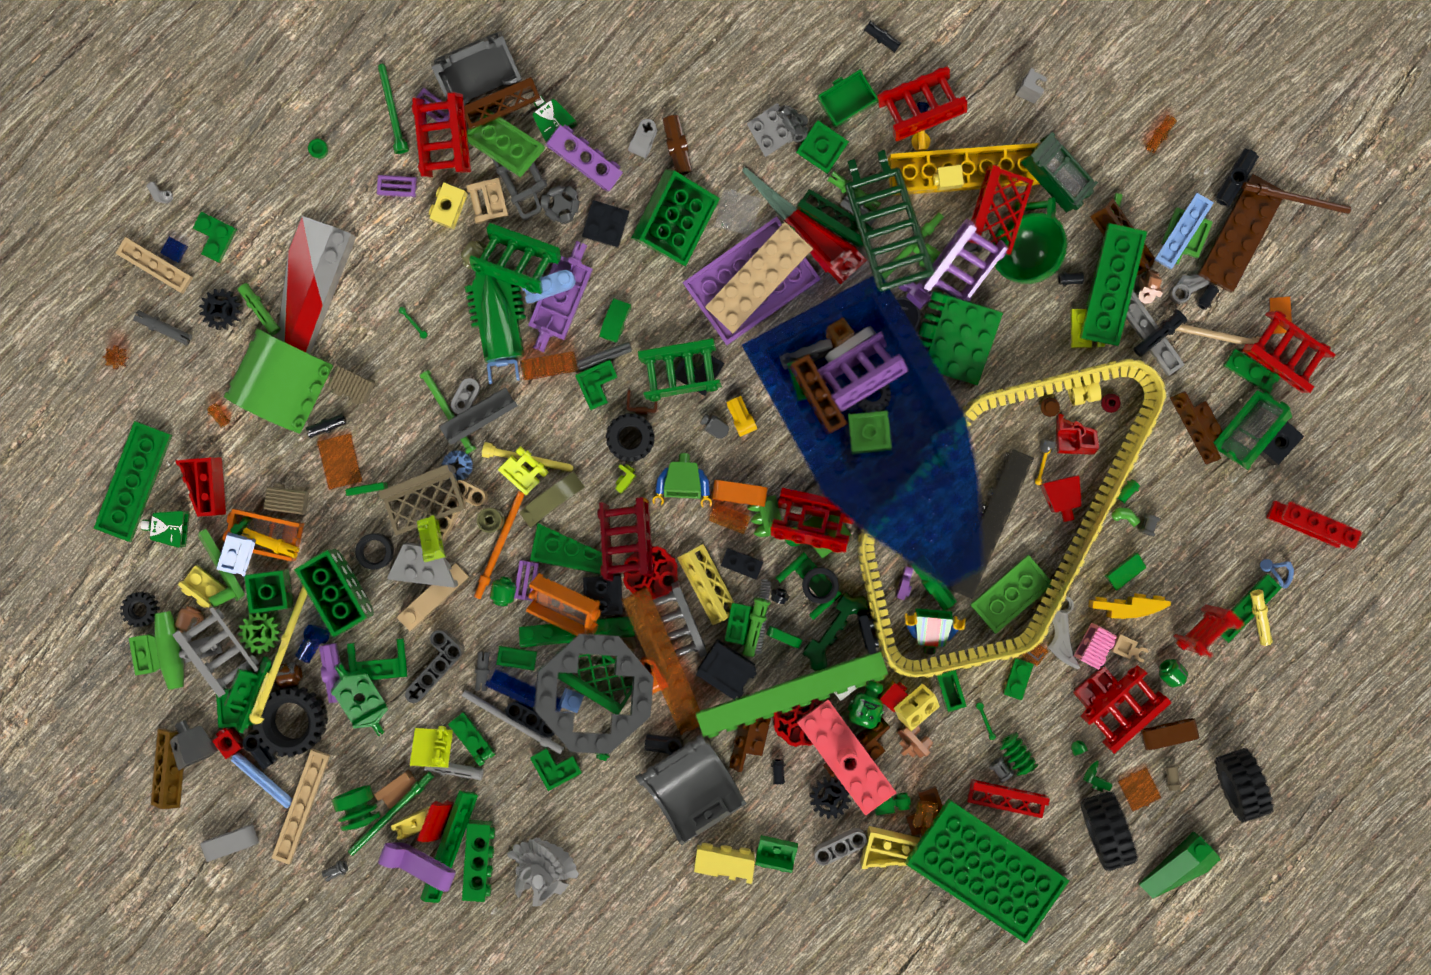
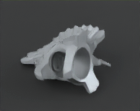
M537 837L529 839V842L513 845V850L507 853L509 858L516 860L519 864L516 867V875L518 877L515 882V893L518 898H521V893L532 886L534 891L532 906H541L554 893L561 895L569 886L568 883L561 880L568 878L577 879L579 875L576 870L577 866L573 863V858L569 856L568 852H565L562 847H557L555 844L542 841Z

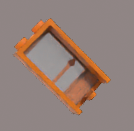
M232 509L228 513L227 523L229 524L223 534V542H225L227 533H231L230 529L235 524H239L242 517L248 516L252 519L247 526L250 530L277 540H285V543L296 547L300 546L305 523L240 509ZM255 544L252 552L287 561L297 560V557L294 559L282 553L276 554L274 550Z
M540 573L529 584V587L533 589L529 594V598L533 601L526 608V612L576 636L578 634H595L598 628L596 622L601 612L599 610L600 601L595 602L561 584L544 578L543 574Z

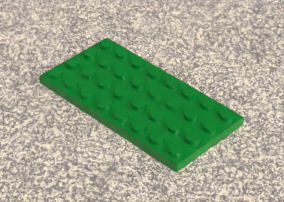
M949 798L904 862L908 867L1024 943H1027L1070 881Z

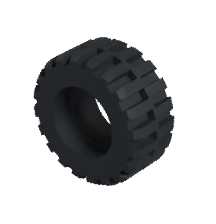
M1107 791L1083 799L1080 803L1081 810L1102 867L1107 871H1113L1135 864L1138 860L1135 843L1124 812L1114 793Z

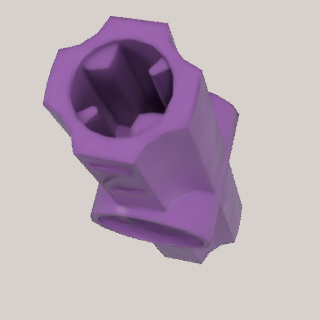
M337 643L319 646L322 661L321 677L323 682L326 683L329 703H335L338 701L334 695L332 696L331 689L340 678L334 668L335 665L340 663Z

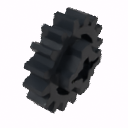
M223 288L221 291L214 289V294L207 292L208 298H202V301L205 302L204 305H199L203 309L199 314L205 316L203 322L209 323L208 326L210 328L215 327L216 330L220 331L222 327L224 330H229L228 325L235 327L234 321L241 320L237 317L238 314H243L239 310L243 305L237 303L240 298L233 296L234 292H227ZM219 297H226V298H228V299H227V300L224 299L223 301H221V300H219L218 298H219ZM219 318H221V319H223L224 321H223V322H216L215 319L218 320Z
M823 777L824 782L821 783L817 780L818 786L811 787L814 793H809V796L814 799L810 801V804L816 805L813 810L814 812L819 810L820 817L826 814L827 819L830 818V815H833L836 819L837 813L844 815L843 808L849 809L846 802H851V798L847 797L850 794L845 790L843 784L841 785L839 779L834 781V777H831L827 781L826 777ZM830 785L836 786L840 790H834L831 788ZM824 787L823 793L818 795L819 791ZM828 794H831L833 796L832 801H829L827 799ZM842 800L841 804L836 807L837 803ZM826 805L830 808V810L824 809L821 806Z

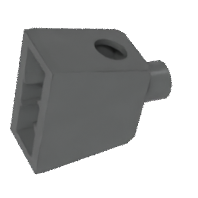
M186 720L175 724L179 734L170 740L178 770L209 758L218 751L201 726L190 729Z

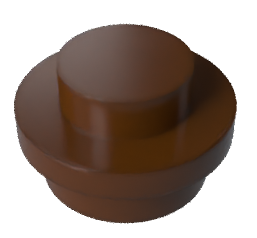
M1046 398L1042 401L1040 409L1043 415L1053 417L1058 414L1060 404L1054 398Z

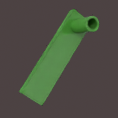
M207 529L199 532L198 538L217 568L221 553ZM218 570L228 588L208 598L213 608L232 598H235L237 602L245 596L233 573Z

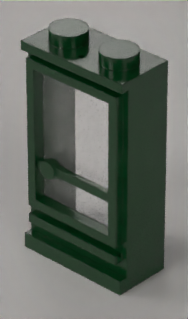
M1051 132L1041 138V143L1031 150L1033 153L1023 159L1021 163L1050 196L1055 198L1056 202L1066 213L1073 209L1076 211L1084 204L1083 200L1094 193L1093 188L1098 182H1094L1089 174L1054 137L1055 134Z

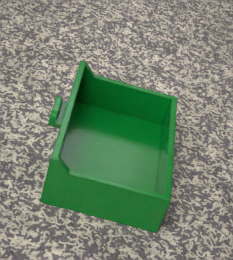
M861 69L845 79L842 77L832 82L834 86L818 95L817 98L835 129L878 102L876 94L867 82Z

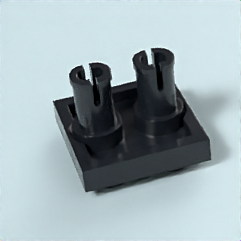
M603 576L583 577V594L595 602L600 601V615L623 614L622 576H613L614 581L605 580Z

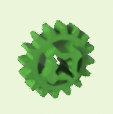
M259 612L256 616L252 613L249 615V618H244L245 624L239 625L243 631L238 633V635L243 636L240 643H246L244 648L251 647V653L258 650V654H262L264 650L266 652L271 651L270 647L275 648L277 646L275 641L281 640L277 634L282 633V630H277L280 623H274L276 617L269 618V613H265L262 616V612ZM256 620H262V621H265V622L262 623V624H259V623L254 622V621H256ZM259 629H262V632H261V635H262V636L257 637L258 634H259V631H258V630H259ZM261 641L265 645H257L256 643Z

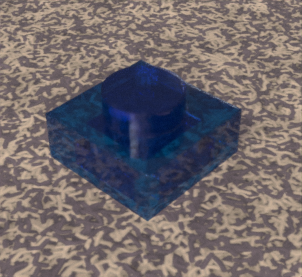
M169 236L160 253L180 263L188 246Z

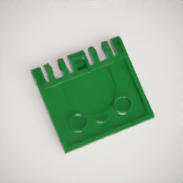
M933 291L930 299L944 303V305L929 302L928 306L942 312L940 317L931 313H925L924 318L938 322V324L922 321L918 335L932 339V341L917 338L916 343L929 347V350L926 353L913 349L912 354L926 359L923 360L911 356L908 364L916 368L978 385L1003 312Z

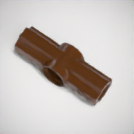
M667 116L663 118V125L667 136L668 151L670 156H672L675 171L681 175H686L692 172V167L679 116Z

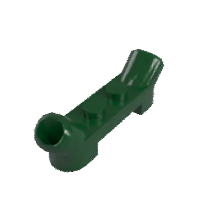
M845 591L834 607L840 611L819 642L811 638L802 652V655L809 659L812 670L819 671L827 668L826 647L828 645L832 646L837 639L835 634L839 629L842 631L848 623L846 619L849 615L864 613L868 610L866 597L863 595L853 597Z

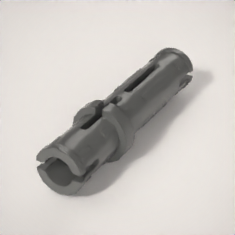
M140 310L136 312L138 316L134 315L133 321L147 326L151 331H157L186 346L190 343L188 340H192L191 334L160 321L159 317H152Z

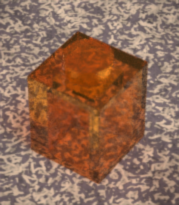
M844 318L827 327L826 338H830L834 349L854 336V331Z

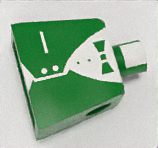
M541 95V100L533 103L538 110L532 115L545 142L548 141L559 125H567L571 129L577 126L576 120L555 99L547 103Z
M190 511L153 513L152 520H142L141 530L150 531V540L177 548L186 547Z

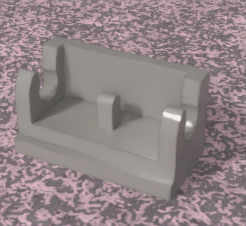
M1031 68L1023 78L1016 96L1035 104L1044 92L1041 86L1036 85V80L1039 79L1042 82H1046L1047 79Z

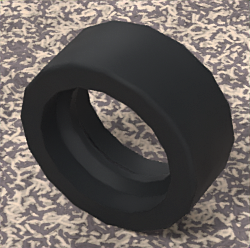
M367 534L356 545V559L360 565L367 569L384 568L393 559V544L383 534ZM372 540L380 541L386 549L385 557L377 563L368 561L364 556V547Z
M824 567L813 568L804 576L802 582L803 592L814 603H827L837 595L839 582L835 573L830 569ZM824 574L830 578L832 588L826 596L818 597L811 593L809 582L813 576Z

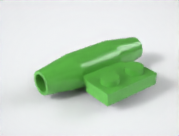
M171 611L155 614V636L147 634L129 638L135 676L157 672L161 669L168 690L184 687V660L179 656V652L182 650L181 646L172 635L178 630Z

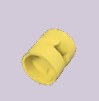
M1090 377L1091 384L1084 385V382H1081V387L1075 388L1072 381V389L1068 390L1071 404L1077 406L1085 404L1086 400L1089 403L1101 400L1099 382L1094 383L1092 377Z

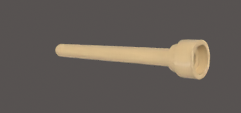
M1184 324L1175 330L1241 345L1257 343L1261 338L1256 336L1250 339Z

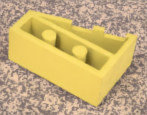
M869 826L866 836L867 842L863 848L860 860L861 868H882L891 865L905 866L904 862L921 838Z
M710 843L697 845L694 872L718 877V875L729 876V879L734 881L736 877L747 879L746 883L752 884L755 856L751 849L740 848L735 850L727 845H721L719 848L713 847V844Z

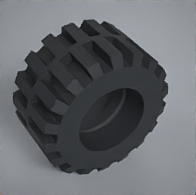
M625 413L611 421L612 423L607 428L606 444L615 457L623 461L632 462L645 458L651 452L654 446L655 434L652 426L644 417L638 414ZM633 426L641 432V443L634 449L624 448L619 441V434L625 427Z

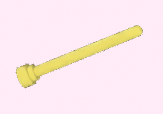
M484 442L482 457L499 456L509 458L513 455L517 460L520 458L516 452L498 449L496 446H493V443ZM532 456L537 462L543 463L545 467L568 472L573 471V465Z

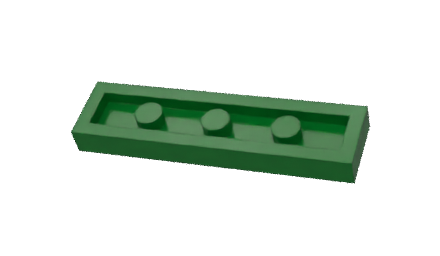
M1265 574L1231 609L1244 625L1239 630L1228 628L1220 635L1227 643L1255 616L1252 613L1253 603L1250 593L1253 590H1262L1266 605L1282 588L1269 574Z

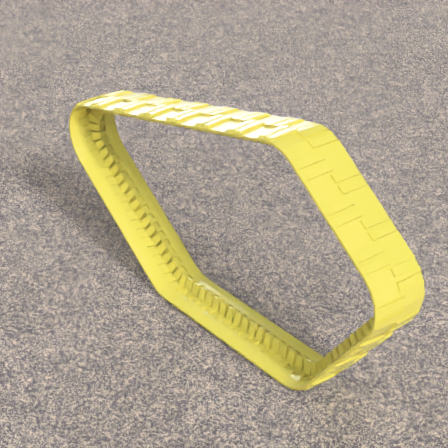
M1125 359L1117 363L1114 361L1081 369V372L1077 370L1044 378L1043 381L1040 379L1008 387L1005 390L1000 389L977 396V399L970 400L967 406L962 407L948 425L949 427L934 440V443L928 447L923 457L903 477L904 480L898 484L899 486L892 491L891 495L889 494L884 499L885 502L878 506L879 509L868 519L866 525L862 526L860 529L861 533L857 537L859 562H861L859 565L863 572L861 574L863 581H865L866 591L868 592V605L872 609L870 613L872 619H874L873 623L876 629L879 650L882 657L886 659L885 662L894 671L909 677L924 676L928 678L932 677L933 674L941 675L943 672L950 670L971 668V666H980L981 663L1019 657V655L1031 651L1039 643H1042L1057 610H1060L1061 603L1066 598V593L1075 576L1078 575L1079 568L1085 562V556L1093 541L1098 537L1097 533L1101 531L1102 524L1111 506H1114L1127 475L1132 471L1147 437L1150 436L1152 428L1157 423L1156 419L1166 399L1164 381H1162L1154 369L1140 360ZM1118 368L1120 370V377H1127L1128 372V377L1138 381L1144 391L1142 405L1148 408L1141 407L1139 413L1144 416L1143 418L1136 416L1134 421L1139 426L1132 424L1130 430L1135 434L1128 433L1126 436L1130 444L1122 443L1121 447L1126 451L1119 450L1116 456L1121 458V461L1114 459L1112 463L1117 469L1109 468L1107 473L1112 475V478L1105 476L1103 482L1108 484V486L1101 485L1099 488L1104 494L1096 493L1094 499L1099 501V503L1092 502L1090 508L1095 511L1091 512L1088 510L1085 515L1090 518V521L1083 519L1081 525L1086 528L1085 530L1078 528L1076 533L1081 538L1074 536L1072 540L1077 546L1070 545L1067 549L1073 554L1065 553L1063 559L1068 561V563L1061 562L1059 568L1064 570L1063 573L1056 571L1054 575L1059 581L1051 580L1050 585L1055 588L1054 590L1047 588L1045 593L1050 598L1043 596L1041 600L1046 606L1038 605L1036 610L1041 615L1039 616L1034 613L1032 617L1037 623L1030 621L1026 630L1020 636L1014 638L1015 646L1012 640L1009 639L1005 640L1006 648H1004L1002 641L996 642L997 650L994 649L993 644H987L986 653L984 647L979 646L977 647L978 655H976L974 648L968 649V657H966L965 651L961 650L958 651L959 659H957L955 652L949 653L950 661H947L946 655L943 654L939 655L940 663H938L936 656L930 657L931 665H928L927 659H921V667L919 660H910L903 657L898 652L896 645L887 648L888 645L894 644L895 640L894 637L885 638V636L893 634L892 628L883 629L884 626L891 624L890 618L881 619V617L889 615L887 609L879 610L880 607L886 606L885 599H876L884 596L883 590L874 591V589L882 587L881 581L872 582V579L880 577L879 571L870 572V570L878 568L877 562L868 563V560L876 558L875 553L872 551H874V542L878 533L872 530V528L880 532L884 527L878 521L880 520L884 524L890 521L884 515L885 512L893 517L896 512L891 508V505L899 510L902 504L897 498L906 502L908 497L903 491L912 495L915 490L909 484L911 483L918 488L921 482L916 476L924 480L927 475L922 469L929 473L934 469L928 462L930 461L935 465L940 462L935 454L941 458L946 455L941 446L948 451L951 449L952 445L947 439L956 443L958 438L953 432L962 436L965 431L959 425L961 424L967 429L971 425L966 417L974 421L977 418L975 413L979 416L982 412L988 410L986 400H988L992 409L997 407L996 398L1000 406L1006 405L1005 395L1009 404L1016 403L1015 393L1019 402L1025 400L1024 391L1028 399L1034 398V389L1038 397L1044 396L1043 386L1047 395L1053 394L1052 384L1056 392L1063 391L1062 381L1066 390L1072 389L1071 379L1075 388L1081 387V377L1084 385L1091 384L1090 374L1094 383L1100 382L1099 372L1103 381L1110 379L1109 370L1113 379L1118 378Z

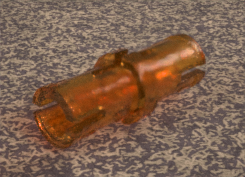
M1167 115L1161 125L1155 128L1153 136L1145 145L1147 151L1151 152L1152 150V153H1155L1163 140L1168 138V133L1177 123L1173 116Z

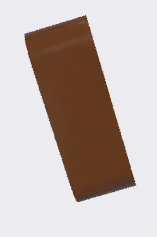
M1195 718L1178 720L1141 730L1145 750H1155L1200 738Z

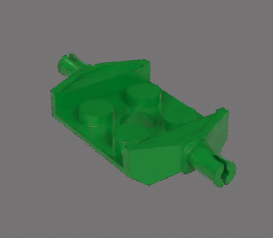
M338 663L334 668L340 678L331 689L332 696H335L354 729L372 727L377 736H380V733L382 735L385 731L380 726L379 721L388 710L387 704L366 671L346 672L342 663ZM361 693L365 698L362 701H356L354 696Z

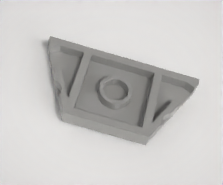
M416 543L403 544L388 575V580L453 588L458 586L457 580H454L450 572L452 568L446 558L424 562L421 544Z

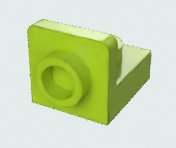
M627 463L624 466L622 464L618 466L627 473L625 476L621 475L615 483L617 485L615 489L621 494L636 477L634 474L635 470Z

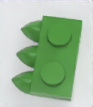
M776 495L766 497L765 507L748 505L747 507L750 511L759 512L750 520L754 524H762V526H759L754 531V535L758 537L771 536L773 519L782 520Z

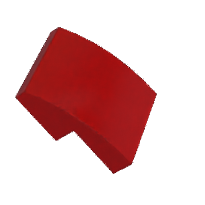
M1103 666L1078 686L1073 693L1087 708L1092 706L1118 681ZM1123 697L1114 703L1116 708L1125 701ZM1109 710L1100 716L1101 720L1110 712Z
M446 800L444 803L435 801L431 804L417 841L432 842L440 839L453 807V802Z

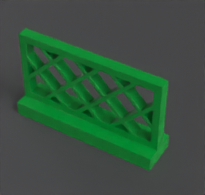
M593 654L579 655V658L588 656L590 667L583 669L578 667V677L572 673L558 672L559 680L613 714H620L632 694V685L625 687L623 676H620L622 687L611 689L609 679L619 675L608 676L606 665L615 664V659L609 655H601L603 664L592 666L590 655ZM604 666L606 677L595 680L593 668ZM591 669L593 680L587 682L581 680L580 671ZM607 679L609 691H599L596 682ZM593 682H594L595 688H594L593 686L589 685V683H593ZM623 689L625 698L620 704L614 700L612 692ZM605 693H610L611 698L605 695Z

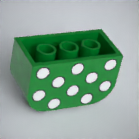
M337 549L327 550L294 569L332 637L341 635L374 615L367 595L346 559Z

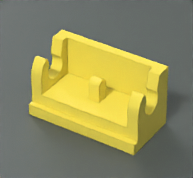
M430 806L397 820L391 825L392 830H396L398 834L397 840H403L421 831Z

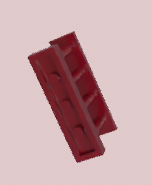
M639 497L636 498L634 506L609 509V505L600 502L597 515L601 528L603 565H601L600 571L603 579L614 581L613 573L639 571L640 575L645 577L654 576L649 500ZM637 515V523L635 525L610 527V517ZM638 534V542L636 544L614 547L611 545V535ZM639 553V561L637 563L613 566L612 554Z

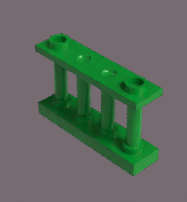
M489 223L486 229L490 241L480 258L469 257L471 269L479 274L484 273L525 288L531 293L542 294L543 289L540 278L549 263L558 264L560 262V248ZM500 243L507 246L499 262L497 265L488 262L487 260L496 244ZM514 250L525 252L515 271L504 268ZM532 256L541 258L542 260L532 277L522 274Z
M714 339L638 351L639 360L647 365L650 391L643 392L644 397L651 402L661 400L662 397L703 390L714 392L722 387L720 379L714 380L711 360L712 351L717 350ZM701 353L704 358L707 381L695 383L692 357L693 354ZM682 356L685 361L688 385L677 386L673 360L675 357ZM658 360H663L666 363L669 388L659 390L657 388L654 363Z

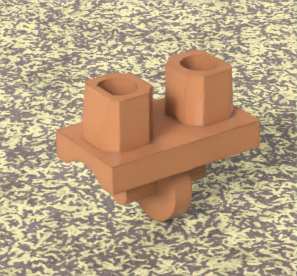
M1149 269L1145 278L1139 277L1140 291L1138 297L1142 303H1151L1156 296L1161 298L1163 293L1160 287L1162 278L1159 277V272Z
M918 726L912 731L905 727L897 732L903 739L899 743L903 747L900 752L903 756L909 754L913 758L917 754L921 758L923 756L927 757L931 753L929 749L933 742L927 736H923L919 741L916 737L921 731Z

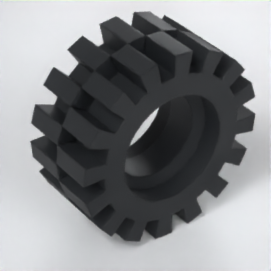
M888 384L878 389L881 396L877 401L871 402L865 397L857 402L858 407L862 408L865 413L867 411H884L885 407L889 406V401H891V391Z
M148 592L132 593V595H128L127 599L122 601L124 605L120 606V609H123V612L120 614L125 616L123 618L124 622L128 621L127 624L130 626L134 625L133 627H143L152 624L151 622L155 621V614L158 613L157 610H160V606L157 607L158 600H154L155 596L150 595ZM138 602L144 603L147 608L146 614L143 617H139L134 613V606Z

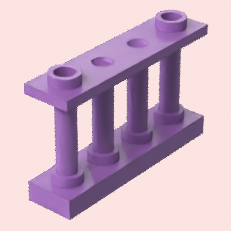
M966 218L932 264L935 271L934 275L920 281L923 288L931 291L933 287H938L953 297L970 302L973 293L998 260L1005 256L1008 248L1002 240L997 245H994L975 233L977 228L971 220ZM968 240H973L991 252L985 261L964 249V245ZM960 255L979 267L973 277L952 265V261L956 256ZM949 271L965 281L967 285L959 292L940 280L944 272Z
M881 332L818 369L824 383H828L835 392L832 398L840 412L907 372L903 358L900 355L892 358L884 349L887 345ZM878 353L885 363L875 369L867 358ZM861 362L869 373L858 378L851 368ZM845 373L852 383L842 389L834 378Z

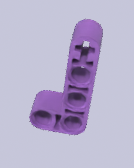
M402 842L385 843L378 863L384 867L401 868L441 891L450 890L456 873L454 869Z

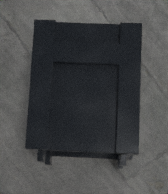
M717 639L707 653L708 655L705 656L697 668L696 675L733 700L737 697L740 699L744 694L743 687L748 679H754L757 674L755 672L757 670L756 664Z

